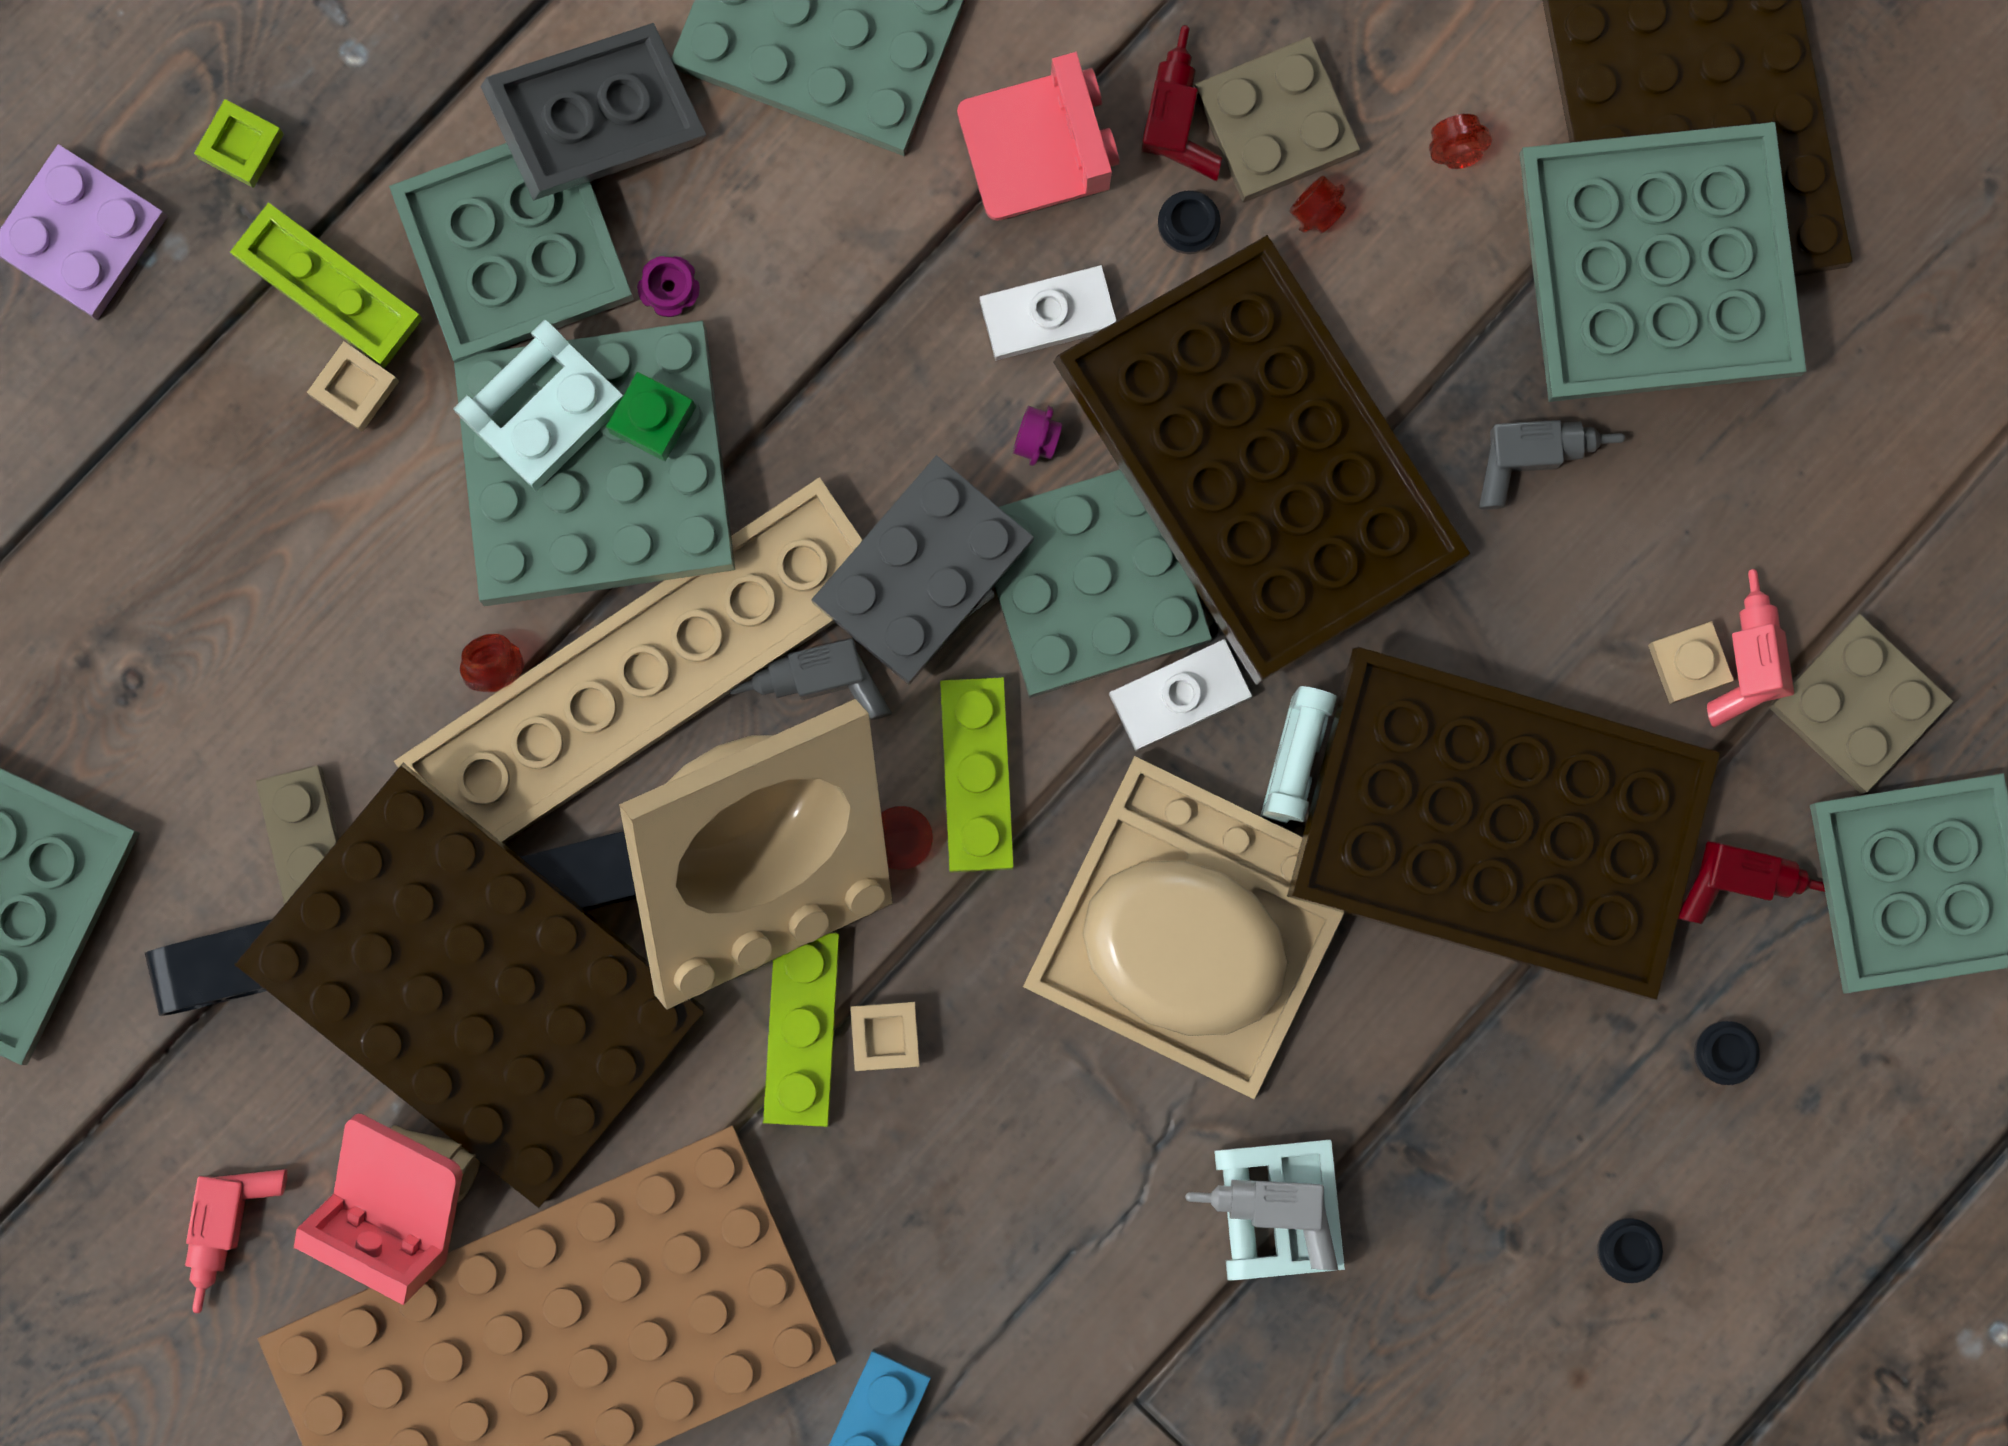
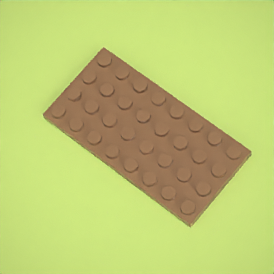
M734 1125L449 1252L446 1263L404 1305L372 1288H368L257 1338L302 1446H655L837 1364L833 1350Z

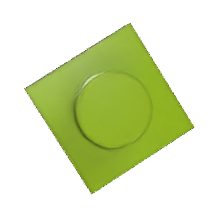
M224 99L194 154L199 160L254 188L284 133L276 125Z

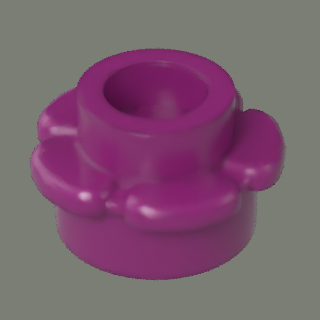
M659 256L650 260L644 266L642 280L637 285L638 295L645 306H652L657 315L663 317L678 316L682 313L684 307H691L695 304L700 293V284L694 279L695 269L689 261L678 256ZM666 281H672L675 284L674 289L670 292L663 289V284Z
M1049 405L1046 411L1027 406L1015 440L1013 454L1029 459V465L1031 466L1037 464L1040 456L1048 459L1052 458L1061 433L1062 423L1051 420L1054 409Z

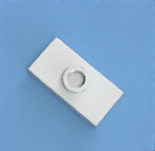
M1102 265L980 296V305L995 361L1090 337L1116 322Z
M1225 639L1109 693L1135 751L1141 750L1252 697Z

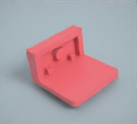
M1077 52L1052 58L1050 76L967 98L958 105L957 116L984 209L990 219L999 221L1109 190L1112 174L1111 167L1119 165L1117 147L1110 128L1099 130L1093 107L1102 105L1099 86L1092 68L1081 69Z
M356 1114L345 1124L334 1193L297 1228L294 1248L404 1305L446 1263L463 1176L462 1170L455 1161L363 1114Z

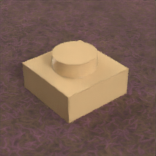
M343 341L307 393L320 404L363 432L399 381L394 375Z
M1712 621L1659 639L1648 645L1669 704L1734 681Z
M915 1002L850 1007L855 1071L920 1067Z

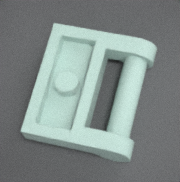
M543 320L531 332L534 339L473 399L466 396L453 408L459 417L535 491L544 485L610 420L623 397L546 320ZM553 357L564 368L514 417L500 428L490 417Z
M1300 686L1292 696L1260 817L1281 825H1285L1289 820L1304 822L1309 805L1307 798L1312 782L1310 772L1315 753L1319 752L1324 738L1328 716L1333 715L1337 700L1336 695L1320 689Z
M1331 1140L1214 1151L1216 1170H1223L1224 1186H1231V1180H1250L1248 1167L1267 1166L1268 1179L1272 1182L1323 1185L1324 1206L1338 1270H1345ZM1227 1212L1232 1259L1226 1260L1227 1280L1335 1271L1311 1269L1304 1232L1300 1229L1274 1228L1276 1255L1258 1257L1255 1227L1252 1226L1251 1220L1230 1219L1229 1212Z

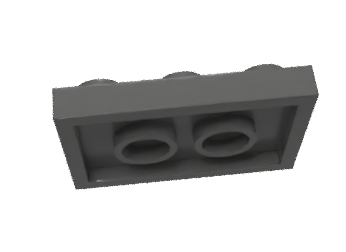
M654 23L488 76L481 85L484 96L533 201L698 145L706 136Z
M936 455L811 601L910 685L1034 541V537Z

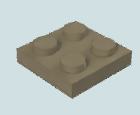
M1310 36L1195 84V88L1198 89L1197 99L1243 203L1353 158L1360 151Z
M1858 614L1844 626L1794 679V695L1776 699L1769 708L1860 794H1864L1878 782L1953 700L1861 614Z

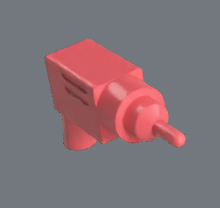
M1751 569L1748 572L1751 593L1744 599L1745 609L1739 613L1742 631L1732 634L1739 687L1708 702L1707 713L1710 723L1714 728L1766 701L1794 695L1786 633L1780 628L1778 608L1771 605L1769 596L1760 591L1758 572L1755 569Z
M287 1169L217 1177L199 1176L197 1178L186 1244L189 1245L185 1266L191 1267L189 1280L196 1287L192 1308L194 1313L198 1314L202 1311L205 1291L215 1284L217 1271H224L227 1251L238 1247L246 1199L282 1196L287 1183Z

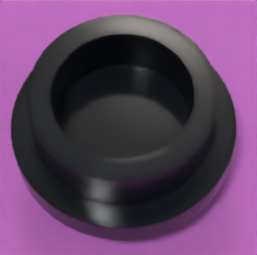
M1181 191L1172 195L1164 202L1158 216V231L1162 240L1169 248L1182 254H1196L1209 248L1216 240L1221 226V217L1216 204L1208 196L1197 191Z
M1721 1021L1709 1025L1700 1033L1694 1047V1058L1699 1071L1711 1082L1720 1085H1735L1747 1080L1754 1073L1759 1063L1760 1049L1756 1037L1747 1027L1733 1021Z
M1624 1218L1614 1221L1604 1229L1598 1240L1597 1256L1603 1270L1613 1279L1624 1283H1639L1650 1278L1659 1268L1663 1256V1246L1658 1233L1648 1223L1638 1219Z

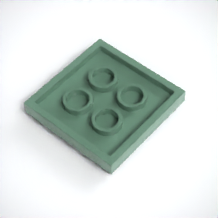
M507 143L389 186L454 363L480 353L498 351L533 338L531 332L543 320L548 321L557 329L634 300L590 181L533 201Z
M1121 470L999 507L1034 537V541L994 586L1029 698L1211 641L1212 638L1194 585Z
M2004 773L1817 802L1810 805L1843 994L2008 968V793Z

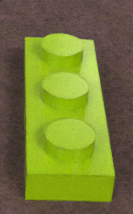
M269 202L230 251L237 260L382 368L387 366L422 321L421 316Z
M1004 677L941 680L949 871L954 873L1013 870Z
M826 934L813 942L773 959L763 1123L829 1127L839 934Z

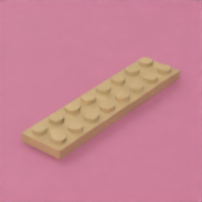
M819 477L731 536L735 562L734 571L664 580L394 760L398 768L404 762L505 844L728 695L731 690L753 678L757 672L768 668V664L783 658L834 624L835 622L816 607L811 599L861 543L862 539Z

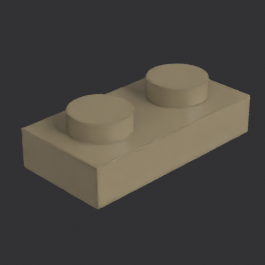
M318 765L256 780L284 904L339 840L323 769Z

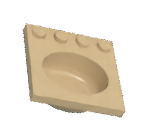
M856 699L776 735H751L718 745L684 765L666 784L619 804L654 994L666 1010L892 904L869 713Z
M1134 756L1023 987L1255 1099L1344 913L1287 897L1302 841L1301 836Z

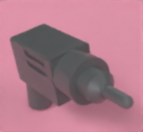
M1560 420L1495 424L1490 431L1491 448L1479 509L1492 510L1505 507L1512 472L1557 469L1564 460L1583 459L1584 453L1595 452L1601 444L1622 443L1625 441V435L1622 433L1600 434L1594 427H1583L1581 421L1561 422Z
M852 638L788 654L787 657L779 658L768 664V668L757 672L751 681L744 682L729 692L735 695L755 689L761 695L775 692L776 698L798 693L800 699L805 700L849 688L853 697L869 713V720L880 719L892 714L859 656Z

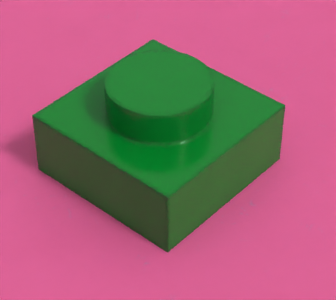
M637 372L606 428L610 434L666 462L696 409V405L692 399Z

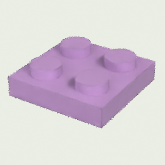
M58 144L0 228V258L98 320L167 219V215Z

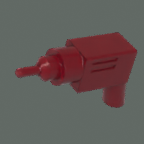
M1183 25L1180 29L1177 47L1169 51L1166 61L1160 62L1158 66L1143 137L1142 151L1165 156L1217 182L1222 156L1188 140L1198 89L1193 87L1196 70L1190 66L1192 56L1186 49L1190 28L1187 25Z
M1708 841L1700 873L1679 912L1678 919L1703 924L1720 889L1771 901L1774 895L1789 898L1793 893L1800 895L1807 889L1825 892L1824 883L1810 879L1807 871L1800 869L1798 863L1794 860Z

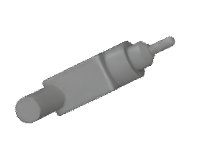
M1231 1180V1186L1218 1185L1211 1193L1188 1192L1185 1196L1189 1202L1211 1203L1217 1212H1229L1230 1219L1251 1220L1252 1226L1303 1230L1311 1269L1338 1270L1324 1206V1186L1321 1184Z

